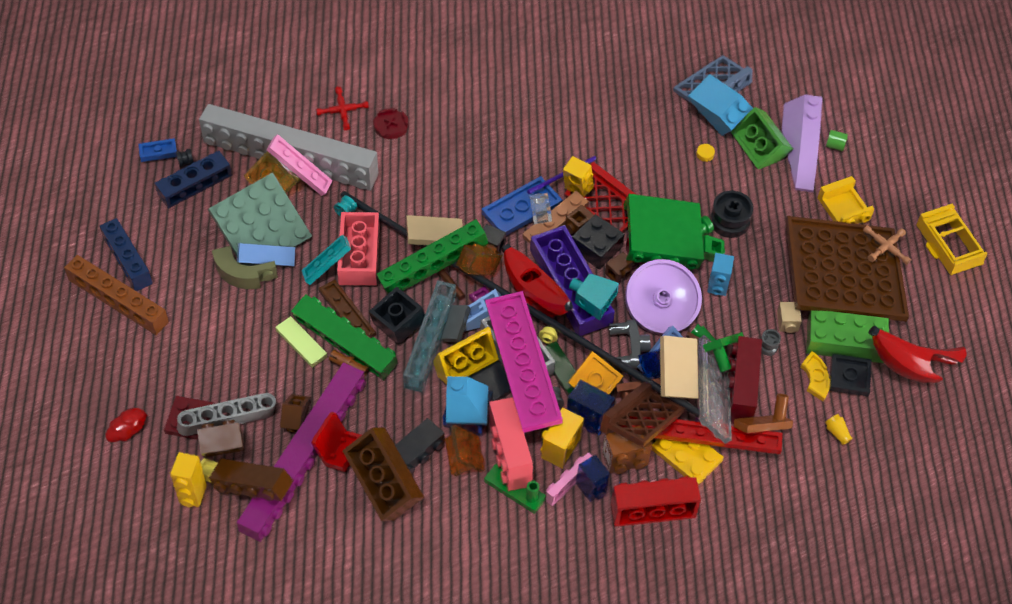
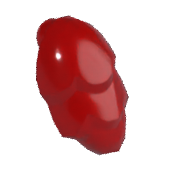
M129 408L121 412L118 417L110 422L109 428L105 433L107 441L117 442L130 439L142 429L147 418L146 412L141 408Z

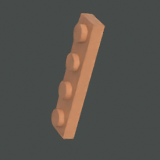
M575 191L522 234L523 238L530 244L532 236L564 226L566 216L580 205L587 208L589 201Z

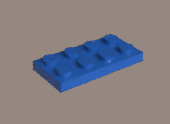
M540 176L482 208L481 213L493 227L506 232L507 236L550 212L563 200L550 185L531 194L527 193V190L545 181Z

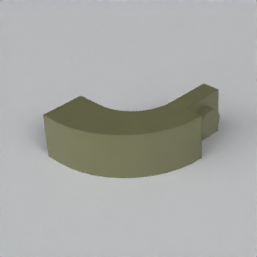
M231 246L212 250L218 274L225 282L234 287L259 289L261 288L260 282L278 278L275 261L246 266L237 263L233 257Z

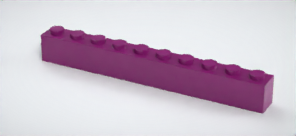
M343 362L274 465V467L284 468L293 480L282 502L276 500L268 501L258 497L252 498L236 522L239 532L261 542L264 536L267 537L269 535L275 519L278 520L280 518L286 502L289 503L294 495L293 491L302 484L307 470H311L318 453L312 445L314 435L318 432L330 412H335L341 422L344 420L346 410L349 406H353L356 395L366 385L363 371Z

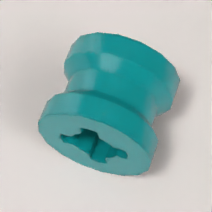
M346 195L341 198V202L334 205V210L340 217L341 212H354L357 209L355 201Z

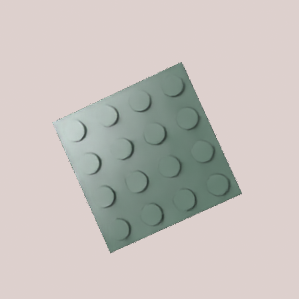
M273 172L208 209L236 256L239 243L296 247L312 237ZM241 263L242 265H246V266L259 265V264Z

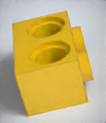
M572 156L563 169L565 189L573 193L577 191L584 197L587 192H591L594 186L592 165Z

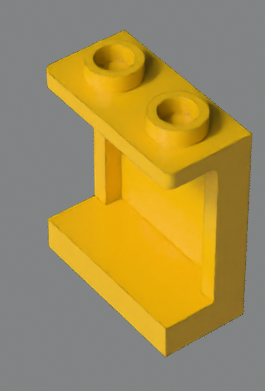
M853 176L820 188L817 198L833 221L858 224L868 222L872 218L874 207H867L855 191L854 185L856 181Z

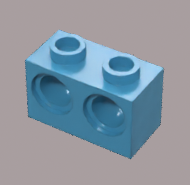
M715 253L707 293L726 296L734 256Z

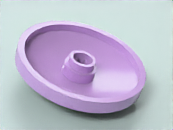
M658 259L643 264L633 273L626 286L625 302L630 316L641 328L653 334L663 335L670 326H674L678 332H681L691 325L700 311L702 293L697 279L685 266L675 261Z

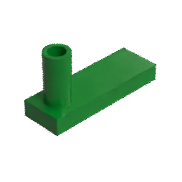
M743 332L703 345L705 352L713 350L720 372L731 369L724 347L736 343L738 336L744 337Z
M495 464L485 476L484 482L535 514L547 496L539 491V483L530 481L527 484V488L508 491L506 483L503 484L500 472H502V469Z

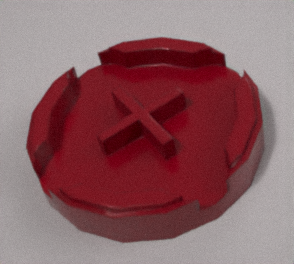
M389 108L377 113V116L374 117L373 125L375 132L380 137L397 139L407 132L409 122L404 112Z

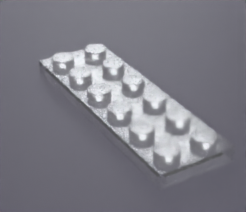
M703 335L698 338L699 421L704 427L712 431L716 438H719L726 444L732 440L730 388H728L729 370L720 372L713 350L705 352L703 345L712 341Z

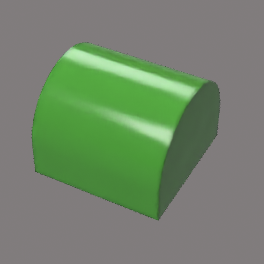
M830 130L826 147L843 151L848 134Z

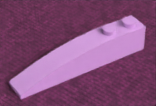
M803 95L785 103L783 107L781 133L793 147V150L788 154V163L791 166L795 190L814 191L822 97Z

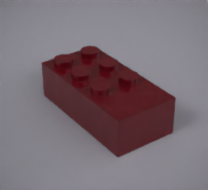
M738 336L737 343L732 345V352L729 356L731 369L728 370L727 375L729 385L725 398L729 399L727 424H734L735 419L749 418L755 415L758 400L762 339Z

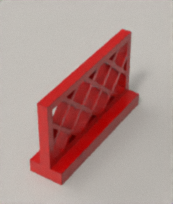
M592 162L590 165H592L593 180L595 181L592 190L595 189L596 196H584L587 201H596V207H587V209L592 214L598 216L600 211H609L610 218L602 219L610 222L611 225L612 222L623 221V226L619 230L624 233L628 229V217H625L623 204L628 194L635 193L595 162ZM597 189H606L608 195L598 196ZM567 190L564 196L568 198L573 192ZM619 199L622 201V206H611V200ZM598 200H609V207H598ZM622 210L623 217L612 218L611 211Z

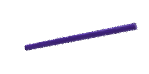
M593 156L584 162L589 164L595 161L596 157ZM563 172L527 190V193L531 194L564 177Z

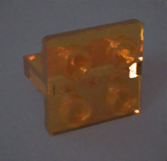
M455 424L452 425V435L445 438L451 474L458 476L472 468L483 472L485 467L480 447V438L468 430Z

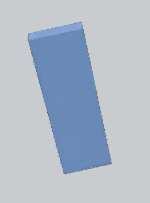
M238 244L237 263L263 264L275 261V265L294 266L295 247Z

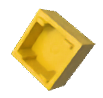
M562 407L560 412L563 423L553 425L548 431L545 430L543 432V444L540 451L542 452V459L563 469L582 437L584 418Z

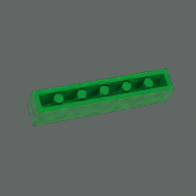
M305 294L291 310L294 319L348 357L351 356L356 362L367 366L368 371L384 381L398 364L396 353L389 347L384 348L381 346V343L376 338L368 337L360 327H353L347 318L337 316L332 308L328 306L326 308L321 305L322 303L313 296L311 298Z

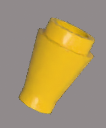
M839 414L834 415L825 422L827 425L826 429L842 445L852 440L844 418L840 417Z

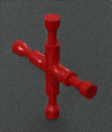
M338 86L335 88V93L338 96V106H331L327 109L318 108L316 109V114L319 116L323 113L332 114L340 112L341 120H343V129L347 131L350 129V124L347 121V111L356 110L357 108H369V103L364 101L360 104H345L342 88Z

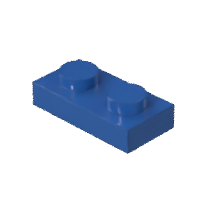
M175 138L138 144L141 162L177 157Z

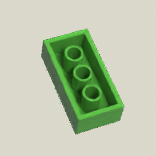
M810 311L807 320L806 354H810L813 351L815 354L831 357L832 354L872 359L871 362L884 363L880 359L875 349L873 338L868 331L872 326H876L889 333V318L833 311Z

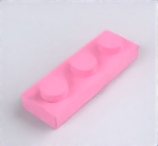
M589 452L584 457L580 456L570 470L567 469L562 473L560 480L556 484L552 483L547 488L546 502L553 506L593 468L594 457Z

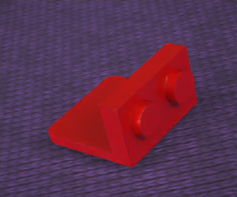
M330 412L318 432L314 435L312 445L326 467L345 472L350 464L343 450L362 435L346 431L338 415L335 412Z

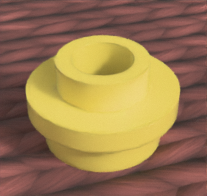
M544 327L539 332L540 339L546 344H551L558 339L557 331L552 327Z

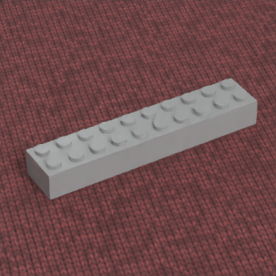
M211 104L206 106L199 118L203 142L211 146L214 145L225 150L235 151L242 155L282 165L267 151L273 137L278 134L331 180L371 191L379 175L376 151Z

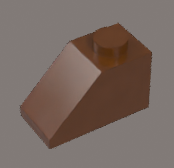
M291 394L282 404L280 427L286 428L290 432L298 431L306 419L311 397Z

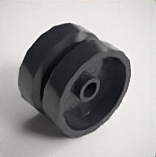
M734 190L718 194L714 199L710 217L714 231L727 238H736L744 235L749 229L754 206L752 200L742 192Z

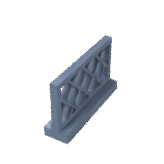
M722 55L673 87V91L693 104L687 96L693 91V88L700 84L693 83V81L704 80L709 75L705 74L707 72H716V74L711 75L718 80H726L723 82L724 84L739 92L752 83L753 69L748 66L742 68ZM723 62V63H725V64L728 65V66H718V65ZM728 71V74H718V72ZM730 71H737L738 73L730 74ZM691 88V91H683L682 89Z

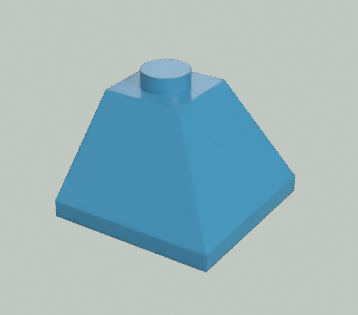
M447 376L446 424L487 425L488 386L469 377Z

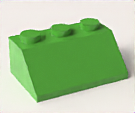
M754 107L730 131L757 169L781 161L793 150V147L768 114L757 107Z

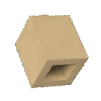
M795 302L779 303L777 310L779 332H798L802 320L800 310L795 309Z

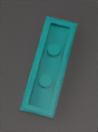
M341 235L302 269L307 284L311 285L351 250L347 237Z

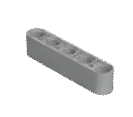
M263 393L185 410L178 415L177 430L181 435L189 436L198 434L197 429H202V425L213 423L214 426L223 425L222 422L228 420H235L236 423L243 424L269 418L274 413L276 399L270 393ZM262 404H268L270 407H264ZM243 408H248V409H250L251 411L246 412V411H243L242 409H243ZM226 412H227V413H230L231 415H230V416H225V415H223L222 413H226ZM209 417L211 420H204L202 418ZM188 421L191 424L185 425L182 422Z

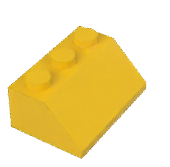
M486 327L436 355L433 360L436 373L446 385L447 376L468 377L499 360L490 328Z

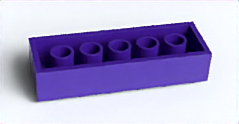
M564 225L532 236L530 251L538 266L563 289L572 302L573 309L565 314L575 332L583 336L607 327L609 323L613 324L615 311L611 304L602 318L598 320L575 303L576 291L569 288L571 281L576 278L584 282L587 276L593 273L566 226Z

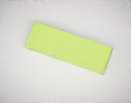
M291 316L275 327L276 331L312 368L328 357L327 353Z

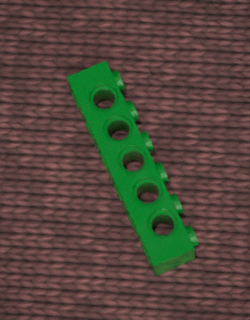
M475 219L380 271L376 275L386 294H389L395 287L404 291L489 244L486 233L478 220Z

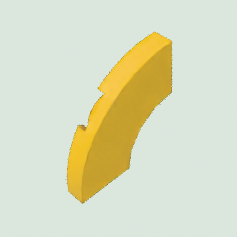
M811 351L800 368L806 372L809 378L807 392L824 401L830 388L827 366L817 354Z

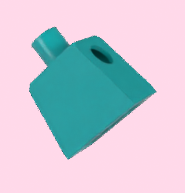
M589 274L584 282L574 278L569 288L576 291L575 303L600 320L617 296L619 283Z

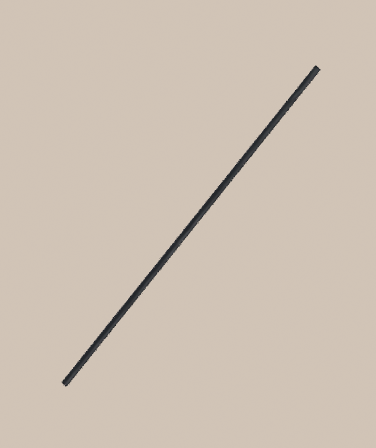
M342 191L340 197L349 196L355 201L357 207L364 212H378L346 191ZM379 212L380 222L407 238L406 228ZM460 261L451 264L491 290L496 289L501 296L512 294ZM527 303L531 315L589 351H593L599 357L639 382L643 383L646 381L652 384L651 389L661 394L660 384ZM665 397L684 407L686 411L709 425L714 419L682 398Z

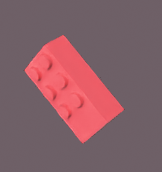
M341 212L340 236L344 235L347 237L351 250L338 260L337 273L339 285L377 286L379 212Z
M513 397L489 402L490 429L493 437L491 444L493 451L496 450L498 454L496 455L497 466L502 469V472H500L502 483H506L508 491L527 488L528 482L532 481L533 462Z

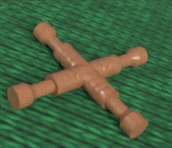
M868 225L863 229L866 234H870L881 245L876 249L875 253H871L868 256L869 261L874 262L878 255H882L888 250L894 256L902 259L904 264L908 265L911 259L900 253V250L893 245L898 241L899 237H903L906 234L904 229H899L897 234L892 235L888 240L880 234H876Z

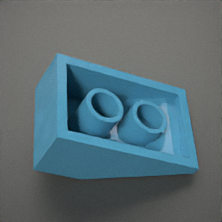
M711 74L687 96L721 136L730 132L753 109L741 94Z

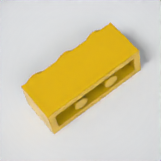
M178 452L170 476L179 503L186 507H200L207 483L199 456Z

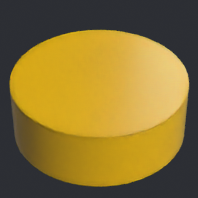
M701 144L697 148L696 156L701 161H711L714 158L715 149L709 144Z

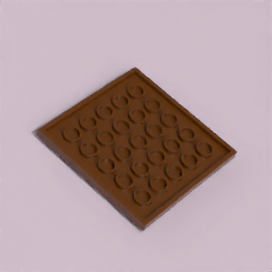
M787 216L785 222L795 309L833 311L907 322L909 312L900 258L886 250L882 255H878L874 262L869 261L868 256L871 253H875L876 249L881 245L874 240V237L863 231L867 225ZM868 225L872 231L880 234L886 240L892 235H896L895 228Z

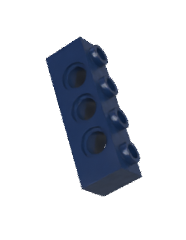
M220 151L209 154L207 157L156 182L157 194L169 209L231 177V166Z
M115 218L100 225L104 241L133 289L139 291L152 285L148 268L118 219Z

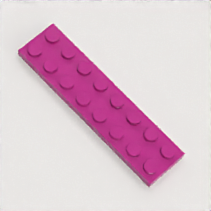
M523 291L485 300L523 432L562 424L563 418Z

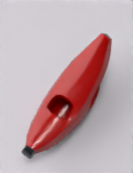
M506 244L501 248L504 253L507 275L517 292L523 291L526 303L551 318L556 315H564L573 309L572 302L563 289L532 260L520 251L512 248L510 244Z
M872 326L868 331L873 338L875 349L885 365L896 374L913 381L938 383L943 378L931 370L930 360L946 364H956L957 362L962 363L967 356L965 347L951 349L922 347L909 343L876 326Z

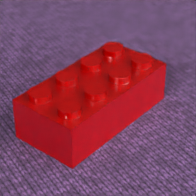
M683 476L672 480L664 478L658 481H640L634 484L620 483L613 487L610 503L614 527L696 518L701 496L696 477Z

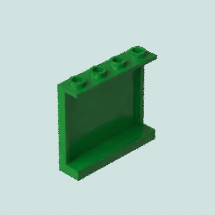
M628 194L623 204L624 210L628 211L629 253L626 260L647 263L653 260L665 259L675 261L691 270L699 269L704 261L700 203Z

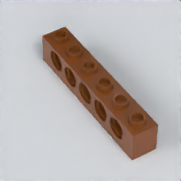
M76 255L64 267L70 282L154 335H157L169 323L164 308L79 255Z

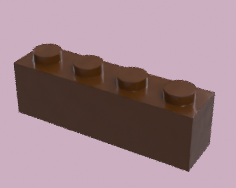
M220 459L209 476V480L213 483L214 488L221 493L230 492L238 496L241 494L251 498H264L268 501L276 500L282 502L293 483L292 478L284 468L228 459Z

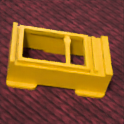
M953 203L922 213L916 224L927 240L926 248L933 258L940 259L950 275L976 266H982L988 254L983 251L954 209ZM949 223L952 230L939 234L935 227ZM956 232L970 252L955 258L942 237Z

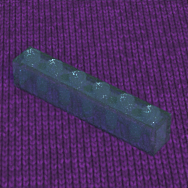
M437 280L403 375V384L406 389L423 393L433 360L441 342V336L451 305H454L456 299L455 284Z

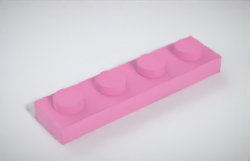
M278 134L274 136L267 151L321 196L326 194L333 180Z

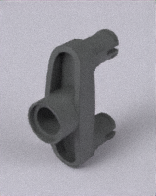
M626 320V322L614 324L609 323L610 336L619 334L630 335L632 354L616 358L634 369H639L637 366L641 363V352H649L651 350L650 335H640L635 320Z

